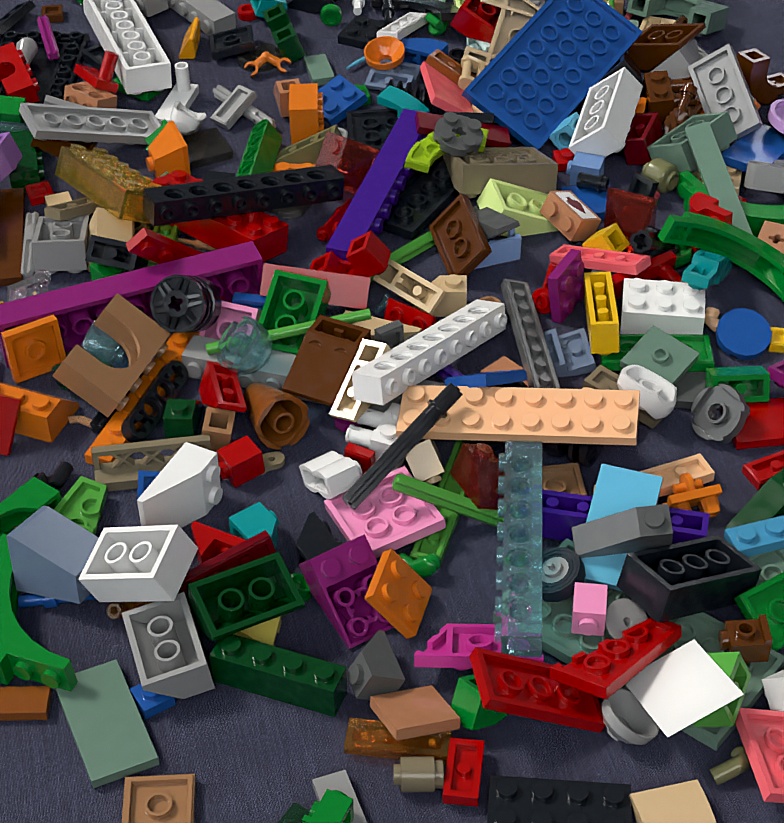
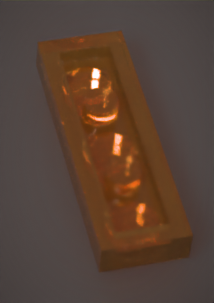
M349 718L344 753L399 760L400 757L434 756V760H443V764L447 765L451 731L397 741L381 721Z

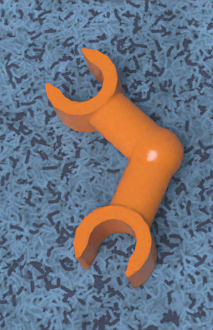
M265 51L255 61L247 62L244 70L249 66L254 67L255 71L250 77L252 78L258 74V69L268 62L276 66L280 73L286 74L287 70L281 68L280 64L285 62L291 65V61L285 57L280 59Z

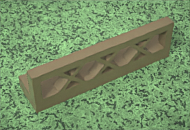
M210 434L91 447L95 481L107 485V492L138 488V471H162L185 442L196 446L205 445V449L212 451ZM164 449L175 451L172 456L159 454ZM137 452L146 455L144 458L136 460L129 457ZM111 455L116 458L113 462L100 463L99 460L101 456Z

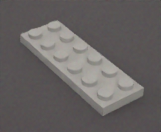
M22 102L19 108V112L34 139L43 141L49 139L64 142L83 141L85 143L104 142L107 144L148 145L145 139L161 126L152 111Z

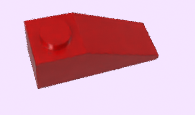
M207 361L199 387L202 404L212 408L245 413L247 407L235 366Z

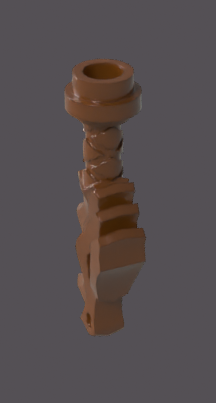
M685 83L680 88L679 93L682 96L677 108H673V111L669 112V115L666 116L663 125L664 135L679 126L688 117L686 110L690 100L696 99L698 94L696 86Z

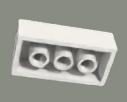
M625 67L589 88L568 147L574 155L578 151L602 155L606 158V156L618 153L624 148L643 88L640 82Z

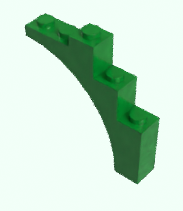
M2 534L0 536V683L8 685L14 676H17L22 680H32L45 684L50 688H60L71 692L78 682L71 660L49 652L34 642L18 624V596L21 591H17L15 586L7 534Z

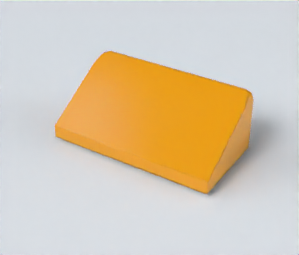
M198 17L194 18L184 36L179 59H194L196 57L201 38L200 20Z

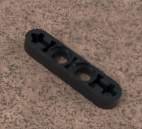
M173 360L159 370L122 423L121 432L127 441L131 443L140 442L150 435L165 412L167 400L174 399L187 381L188 371L183 363ZM175 373V379L172 381L168 380ZM157 386L165 390L166 398H162L158 394ZM145 404H148L153 409V417L145 412ZM140 421L142 424L135 431V424Z

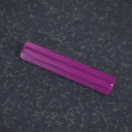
M46 15L43 17L39 16L37 22L48 59L58 60L60 57L49 17Z

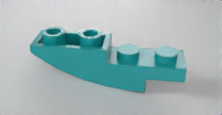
M698 250L694 253L691 264L684 270L681 281L688 283L689 287L697 290L708 289L711 285L715 284L718 285L731 272V259L710 251Z

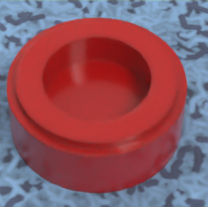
M243 4L237 9L238 18L242 21H253L258 18V16H255L251 4Z

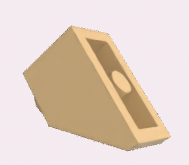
M440 275L431 282L446 292L433 312V316L447 317L467 305V275Z
M432 439L416 444L405 456L411 472L417 480L433 485L442 480L441 474L446 473L437 446Z

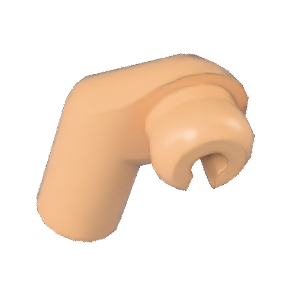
M707 307L704 323L713 332H716L720 320L718 319L720 311L713 307Z

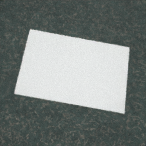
M695 640L652 662L625 684L667 738L744 695Z

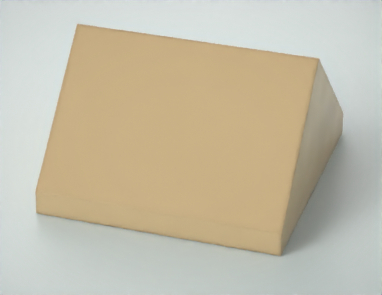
M96 207L88 225V245L91 235L128 242L135 236L134 216L130 213ZM88 262V267H87V270H88L89 272H90V267H89V265L92 264V263H90V262Z

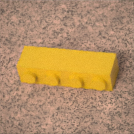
M611 271L584 273V303L591 354L609 355L611 353H619V319Z

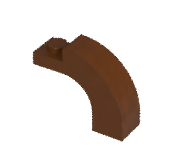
M756 48L737 53V59L750 93L758 102L772 104L777 100L778 95L784 94V74L779 72L767 76L770 57Z

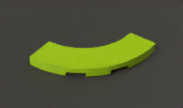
M481 128L483 140L478 150L479 152L484 151L488 135L487 129ZM433 132L413 145L407 155L404 167L428 173L433 162L442 155L447 154L440 149V143H438L437 139L436 142L434 141Z

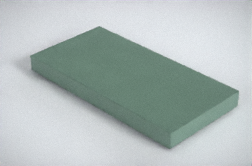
M117 659L75 673L78 682L71 692L55 688L93 789L159 765L157 753Z

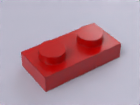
M450 737L443 788V803L478 807L485 741Z

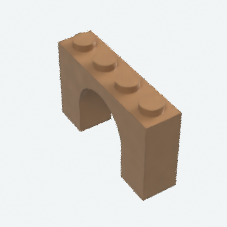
M118 293L102 311L94 325L122 346L127 354L129 367L113 368L107 366L76 344L52 375L106 417H109L115 409L119 412L123 409L130 399L126 395L127 392L130 391L133 394L143 382L139 376L141 374L147 376L156 364L152 360L155 356L159 359L165 352L168 345L164 342L171 334Z

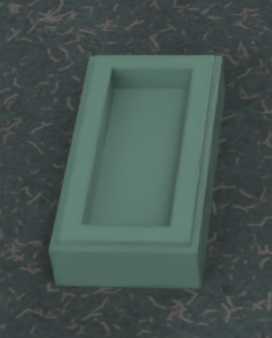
M326 54L304 57V65L311 83H318V86H323L335 78Z

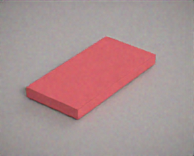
M423 61L420 70L431 104L446 112L474 113L470 102L462 96L464 90Z

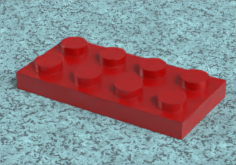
M475 647L469 655L484 709L601 733L606 725L603 722L602 708L598 697L550 679L549 667L552 664Z

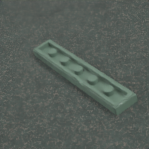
M709 121L684 128L687 141L708 195L719 200V207L733 212V226L752 234Z

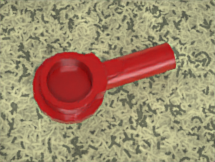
M556 262L549 263L543 287L538 288L532 294L536 310L542 314L551 312L547 277L558 265Z

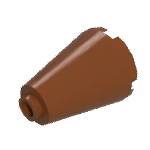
M260 382L252 383L245 389L243 397L247 407L246 410L256 435L263 444L278 450L282 449V446L296 444L305 435L310 419L308 418V407L299 397Z

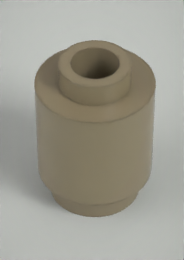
M434 756L400 757V764H393V784L400 785L401 793L434 792L435 789H443V760H434Z

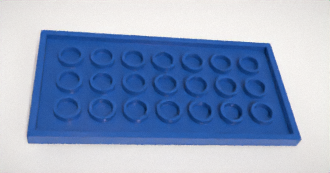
M548 0L463 91L462 96L483 113H494V121L498 125L506 127L509 133L526 147H534L540 150L550 139L551 133L586 98L589 88L597 84L607 74L611 67L620 60V57L636 42L643 31L603 0Z

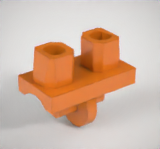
M683 473L679 477V484L672 485L674 494L668 496L666 503H662L668 504L669 508L692 511L691 507L699 506L700 512L710 513L709 518H712L721 512L718 497L723 491L720 484L703 487L702 479L693 480L690 473Z

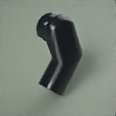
M64 461L60 463L53 475L47 477L44 472L36 473L33 477L58 489L64 486L74 468L70 463Z

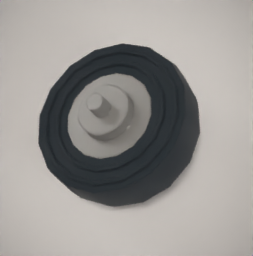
M555 547L546 550L532 562L528 571V582L540 599L546 602L563 601L574 595L575 582L584 583L586 576L585 566L573 550L566 547Z

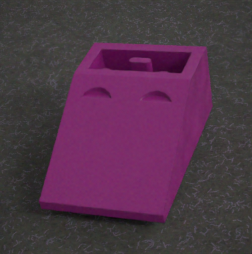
M365 534L298 564L312 595L348 649L371 639L378 630L385 632L393 628L364 599L378 565Z

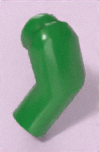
M405 553L399 554L422 578L434 574L441 566L439 556L434 553L416 560Z

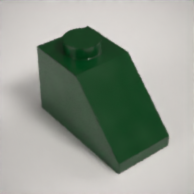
M188 399L167 400L163 416L166 439L197 436L204 406L202 401Z

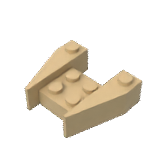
M480 0V2L501 8V12L489 51L485 52L466 46L463 56L470 55L489 64L540 9L529 0ZM471 69V72L477 73L476 70Z

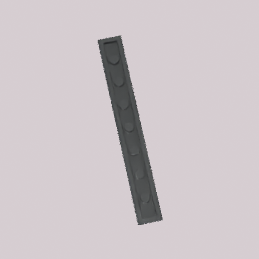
M503 279L501 290L523 368L527 371L529 388L561 389L528 283Z

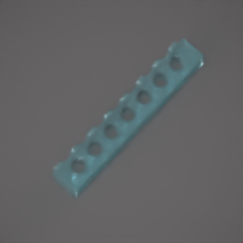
M505 441V453H499V472H505V476H498V494H504V499H498V517L504 518V522H497V541H503V546H497L496 566H503V571H496V591H502V596L495 597V616H502V623L495 622V643H501V653L517 657H542V442Z

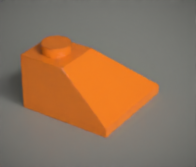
M169 121L148 147L147 168L149 172L153 171L156 178L165 171H168L170 174L174 170H183L191 175L188 146L174 121Z

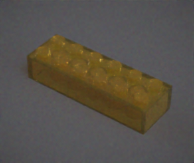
M71 144V147L61 146L55 175L118 219L151 223L143 213V189L160 187L161 185L152 183V179L141 176L140 171L129 168V164L118 161V157L107 154L108 151L105 149L93 147V150H86L84 146Z

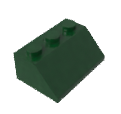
M279 552L188 584V604L200 630L212 641L305 607V603Z

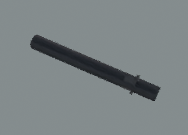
M449 383L434 400L430 399L427 402L428 406L343 495L342 499L347 506L356 509L441 418L447 417L446 412L463 395L457 386Z

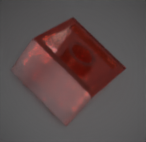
M327 131L315 166L332 164L345 177L344 190L356 194L380 150Z

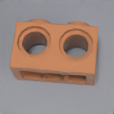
M84 81L65 85L64 100L86 107L113 109L117 107L118 96L105 90L97 89L88 82Z

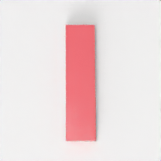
M565 244L549 255L550 262L559 264L570 249L581 250L584 268L638 275L651 265V258L648 255Z

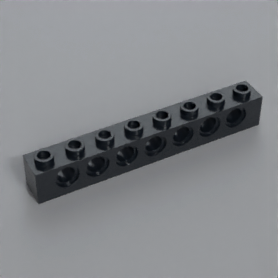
M332 164L145 188L143 189V213L153 226L339 201L343 200L345 177Z

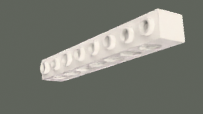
M476 299L353 371L354 400L385 405L404 393L408 386L417 385L506 329L507 324L505 303Z

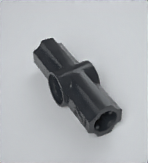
M646 226L645 230H639V232L632 234L629 241L634 252L653 257L674 249L675 244L663 243L658 238L661 229L652 226Z

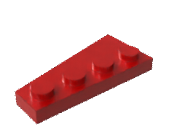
M649 618L622 631V638L606 639L598 643V649L589 654L581 651L573 655L572 662L565 666L560 663L550 666V679L607 700L682 637V626L669 621L658 623Z

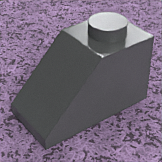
M377 631L347 671L348 681L356 699L370 700V696L396 692L405 681L384 631Z

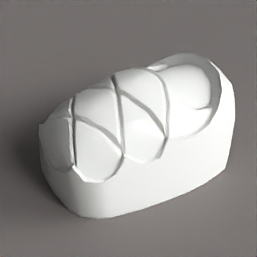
M180 101L174 103L170 115V121H174L181 135H190L197 132L206 118V113L193 112L187 109Z
M629 365L622 369L617 381L619 390H640L639 409L647 411L656 420L667 417L673 411L677 396V388L673 384L639 365Z

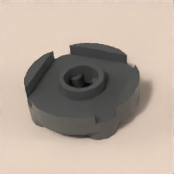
M446 112L435 125L433 139L435 142L437 139L438 143H440V149L447 154L458 157L467 156V153L474 151V154L479 150L483 140L482 124L477 119H470L463 115H457L454 112Z
M718 384L720 386L713 388L709 386L697 395L692 404L691 413L694 414L692 427L700 437L708 441L727 444L743 428L746 419L750 415V407L746 404L745 398L738 390L725 384ZM716 409H723L722 417L715 420L717 417L715 414Z

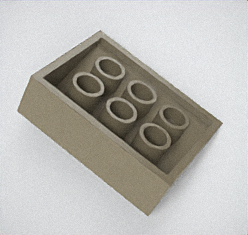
M485 147L483 152L477 151L474 154V151L468 152L467 156L464 157L450 154L443 155L454 188L460 194L467 195L468 198H475L477 194H481L490 178L546 194L550 191H556L558 163L534 147Z

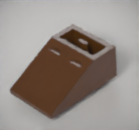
M319 315L306 332L284 382L282 391L332 407L362 339L371 340V329Z

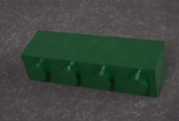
M231 634L220 638L209 655L213 682L332 717H336L347 694L345 666Z

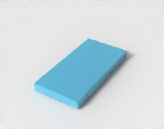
M601 464L586 523L635 507L657 505L663 477ZM627 553L580 558L585 566L586 576L584 583L608 585L607 588L622 591L616 585Z

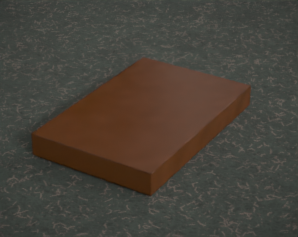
M461 193L429 226L448 275L468 276L492 252L471 202L465 194Z

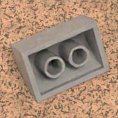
M184 592L177 594L174 601H155L122 613L144 691L186 699L215 689Z

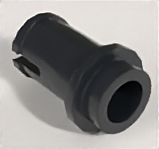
M579 172L577 180H580V182H576V186L578 188L597 190L598 193H602V191L607 192L610 179L605 177V174L598 176Z

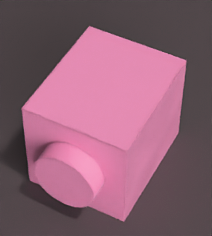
M575 582L571 633L604 636L608 585Z

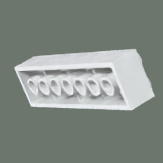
M83 0L84 13L104 51L107 50L119 54L115 72L127 95H139L142 92L163 91L164 89L172 88L171 63L134 0Z

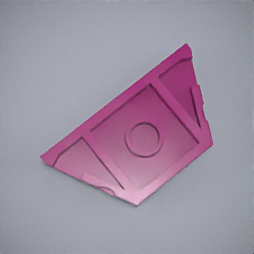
M447 623L440 629L439 634L432 636L427 641V649L424 652L417 650L414 653V667L454 668L456 670L472 668L469 655L475 647L544 662V655L542 653L534 654L531 651V643L525 637L520 636L519 631L514 626L505 624Z

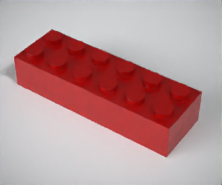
M174 170L170 174L157 177L143 184V189L203 180L197 179L183 170ZM263 211L169 224L173 227L174 225L178 226L180 231L217 250L253 241L263 262L287 251L289 224Z

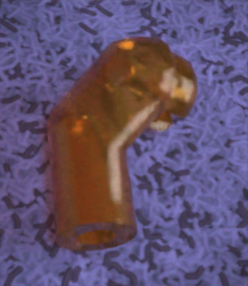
M152 601L111 603L107 607V615L111 619H123V612L152 603Z

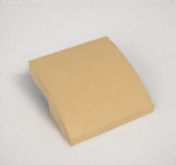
M698 780L631 793L629 795L636 823H717Z

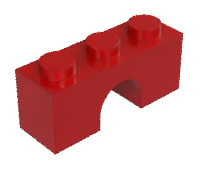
M13 42L1 46L0 82L2 81L6 95L25 98L27 103L38 102L37 91H40L36 78L31 79L33 73L29 64H24L26 59L22 50H17Z
M369 231L351 240L346 255L348 261L340 259L333 251H330L312 260L310 269L371 277L373 275H380L387 269L391 251L372 231Z

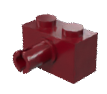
M658 112L635 113L630 125V131L625 140L626 144L623 148L627 165L643 166L651 161L647 147L664 136Z

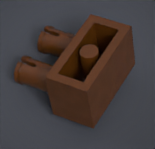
M667 70L644 73V97L647 98L646 107L648 113L658 112L660 122L664 123L669 112L673 111V108H677L682 97L679 93L680 88L685 83L693 85L691 76L671 79L668 76ZM697 97L690 100L688 107L697 106Z

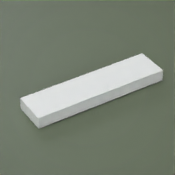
M409 12L377 32V37L391 36L401 40L428 23L425 19L428 13Z

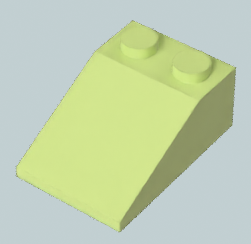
M490 178L477 200L479 209L488 207L517 220L520 226L515 228V234L519 233L520 236L559 231L539 212L548 196L546 193ZM508 232L501 234V236L508 237Z

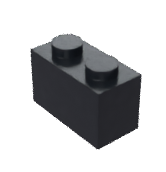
M91 235L85 258V261L127 272L146 268L149 262L148 259L129 252L126 246L127 242Z

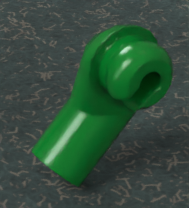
M675 244L677 259L674 270L688 264L692 260V247Z

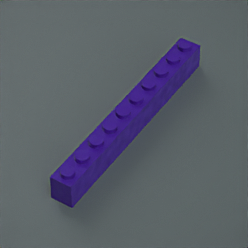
M403 109L326 246V253L333 251L340 259L348 261L346 255L351 240L369 231H372L376 236L381 234L385 219H389L392 206L397 204L400 191L405 189L406 180L413 173V169L404 167L407 155L417 141L420 142L427 137V135L417 133L415 123L416 110Z

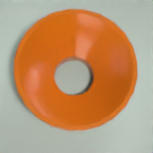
M377 37L365 46L364 56L367 64L372 68L389 71L403 62L405 47L395 37ZM384 59H389L392 61L390 63H380V61Z

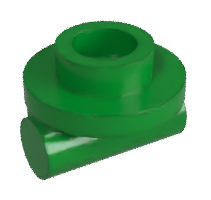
M428 13L425 17L426 21L430 23L428 31L432 35L436 36L445 32L448 21H441V19L431 13Z

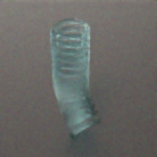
M389 293L383 295V300L374 306L375 312L379 313L386 308L388 298H391Z

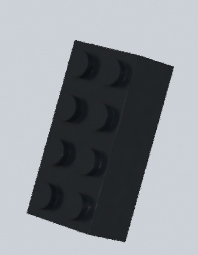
M714 535L627 553L616 586L630 600H633L645 610L653 620L661 623L737 604L734 598L756 586L762 569L720 535Z

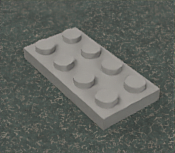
M730 44L688 66L694 86L698 88L697 93L705 114L729 112L738 137L737 139L763 126L734 49Z

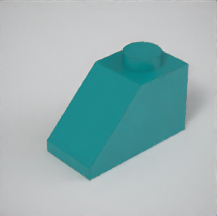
M261 502L229 517L230 534L247 540L266 530L276 550L279 521L276 514L272 510L268 511Z

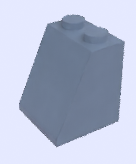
M42 506L6 535L17 591L77 604L83 602L91 594L78 579L99 537L49 506Z

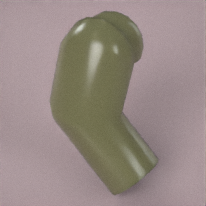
M744 746L735 747L731 752V759L709 769L717 786L751 768Z

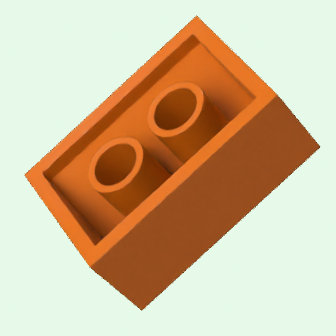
M0 382L1 394L22 399L15 433L52 443L68 423V416L72 417L80 407L78 402Z

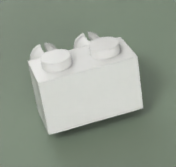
M392 402L389 409L385 412L368 408L357 420V423L376 429L372 431L350 424L346 431L345 441L368 447L370 450L375 451V459L377 460L397 439L396 427L401 404ZM404 457L392 471L399 469L406 458Z

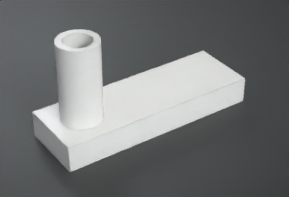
M178 62L174 65L176 84L155 115L161 125V121L164 119L167 122L170 121L172 108L176 101H180L189 109L199 94V85L190 84L189 67L186 62Z

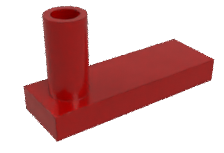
M105 50L100 71L96 68L76 63L74 73L97 89L117 93L119 84L113 81L112 77L119 54Z
M670 250L651 258V265L638 275L624 273L612 275L615 300L623 295L624 278L683 282L681 281L682 277L674 270L677 256Z

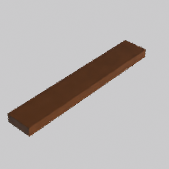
M24 187L0 190V287L23 284V275L20 272L25 224Z

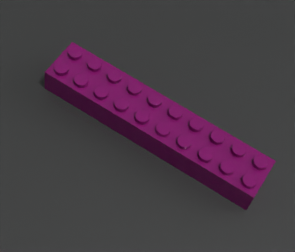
M253 241L1 303L0 350L7 368L10 367L1 332L53 314L58 320L65 353L70 352L76 344L85 348L114 340L96 327L94 322L117 293L156 322L150 308L151 294L155 286L162 279L171 275L204 277L213 282L220 293V297H225L221 301L232 303L234 292L260 295L263 259Z

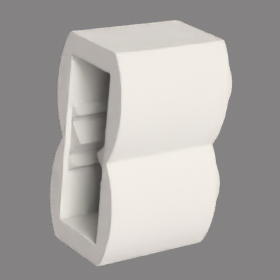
M335 451L325 453L299 466L304 485L314 493L319 492L326 499H332L348 491L363 475L362 469L356 460L344 457Z

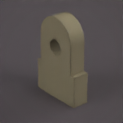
M273 451L262 454L265 473L263 474L285 465V456L281 452Z

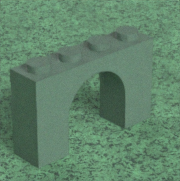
M629 0L626 12L642 17L653 15L681 17L684 15L688 19L687 23H705L706 28L700 33L707 35L725 29L730 7L706 0Z

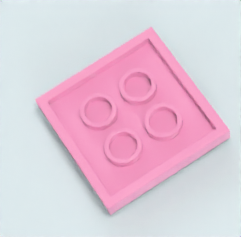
M405 466L390 472L356 509L350 508L343 501L342 497L346 492L332 499L324 500L327 512L345 539L350 541L365 534L376 558L381 557L382 553L391 548L397 550L446 528L444 517L433 504L393 490L392 484L397 474L401 473L413 478Z

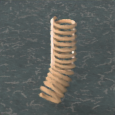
M79 415L68 416L70 424L80 423L91 428L90 422L92 419Z

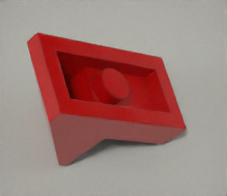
M193 521L191 524L193 542L198 547L196 555L199 564L246 541Z

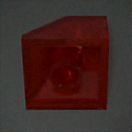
M609 187L607 189L604 228L617 223L629 242L632 234L639 232V230H645L646 226L655 227L658 199ZM631 244L622 251L639 254L633 251Z
M484 443L463 444L450 474L478 509L519 511L522 495L502 462L493 453V449Z

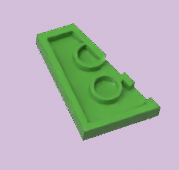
M80 476L53 510L95 535L108 494L107 485Z

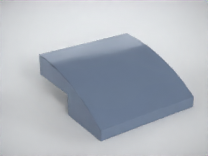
M389 59L380 61L381 64L392 62ZM402 62L399 66L389 71L371 68L364 85L366 88L383 91L390 79H393L395 86L401 80L403 81V88L406 87L408 82H411L412 89H414L422 74L420 70L421 65Z
M555 328L543 332L557 377L587 374L597 368L584 328L559 336Z

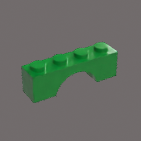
M36 477L31 478L24 485L20 486L0 503V536L2 534L8 535L15 529V526L18 527L42 506H49L54 509L61 501L60 491Z

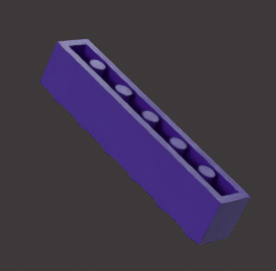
M524 487L519 507L518 534L563 541L568 538L573 541L572 527L586 523L593 496ZM669 508L673 530L672 544L707 537L710 513Z

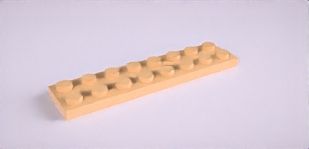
M408 386L402 394L396 427L397 438L428 406L427 402L430 399L434 400L446 386ZM457 386L463 395L446 412L447 417L441 418L422 438L637 445L640 390L516 387L469 388L468 386Z

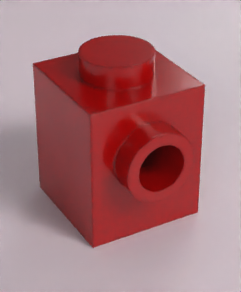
M247 435L217 450L220 476L224 480L228 479L235 488L265 473L262 451Z

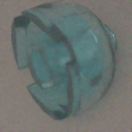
M94 322L81 345L84 350L110 367L114 363L120 365L126 353L119 343L96 327Z
M244 316L241 317L244 321H241L239 324L234 321L223 333L218 344V349L221 350V358L217 356V360L222 367L241 375H250L259 371L269 362L273 344L269 332L261 323L251 317Z

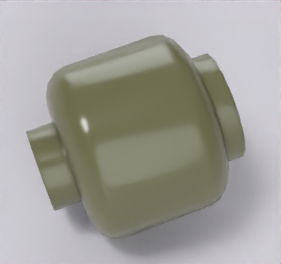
M654 158L644 165L642 173L659 182L656 190L659 193L664 194L672 191L678 185L679 173L675 164L662 158Z

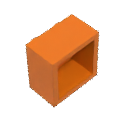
M318 83L289 84L291 145L324 130L323 92H318Z

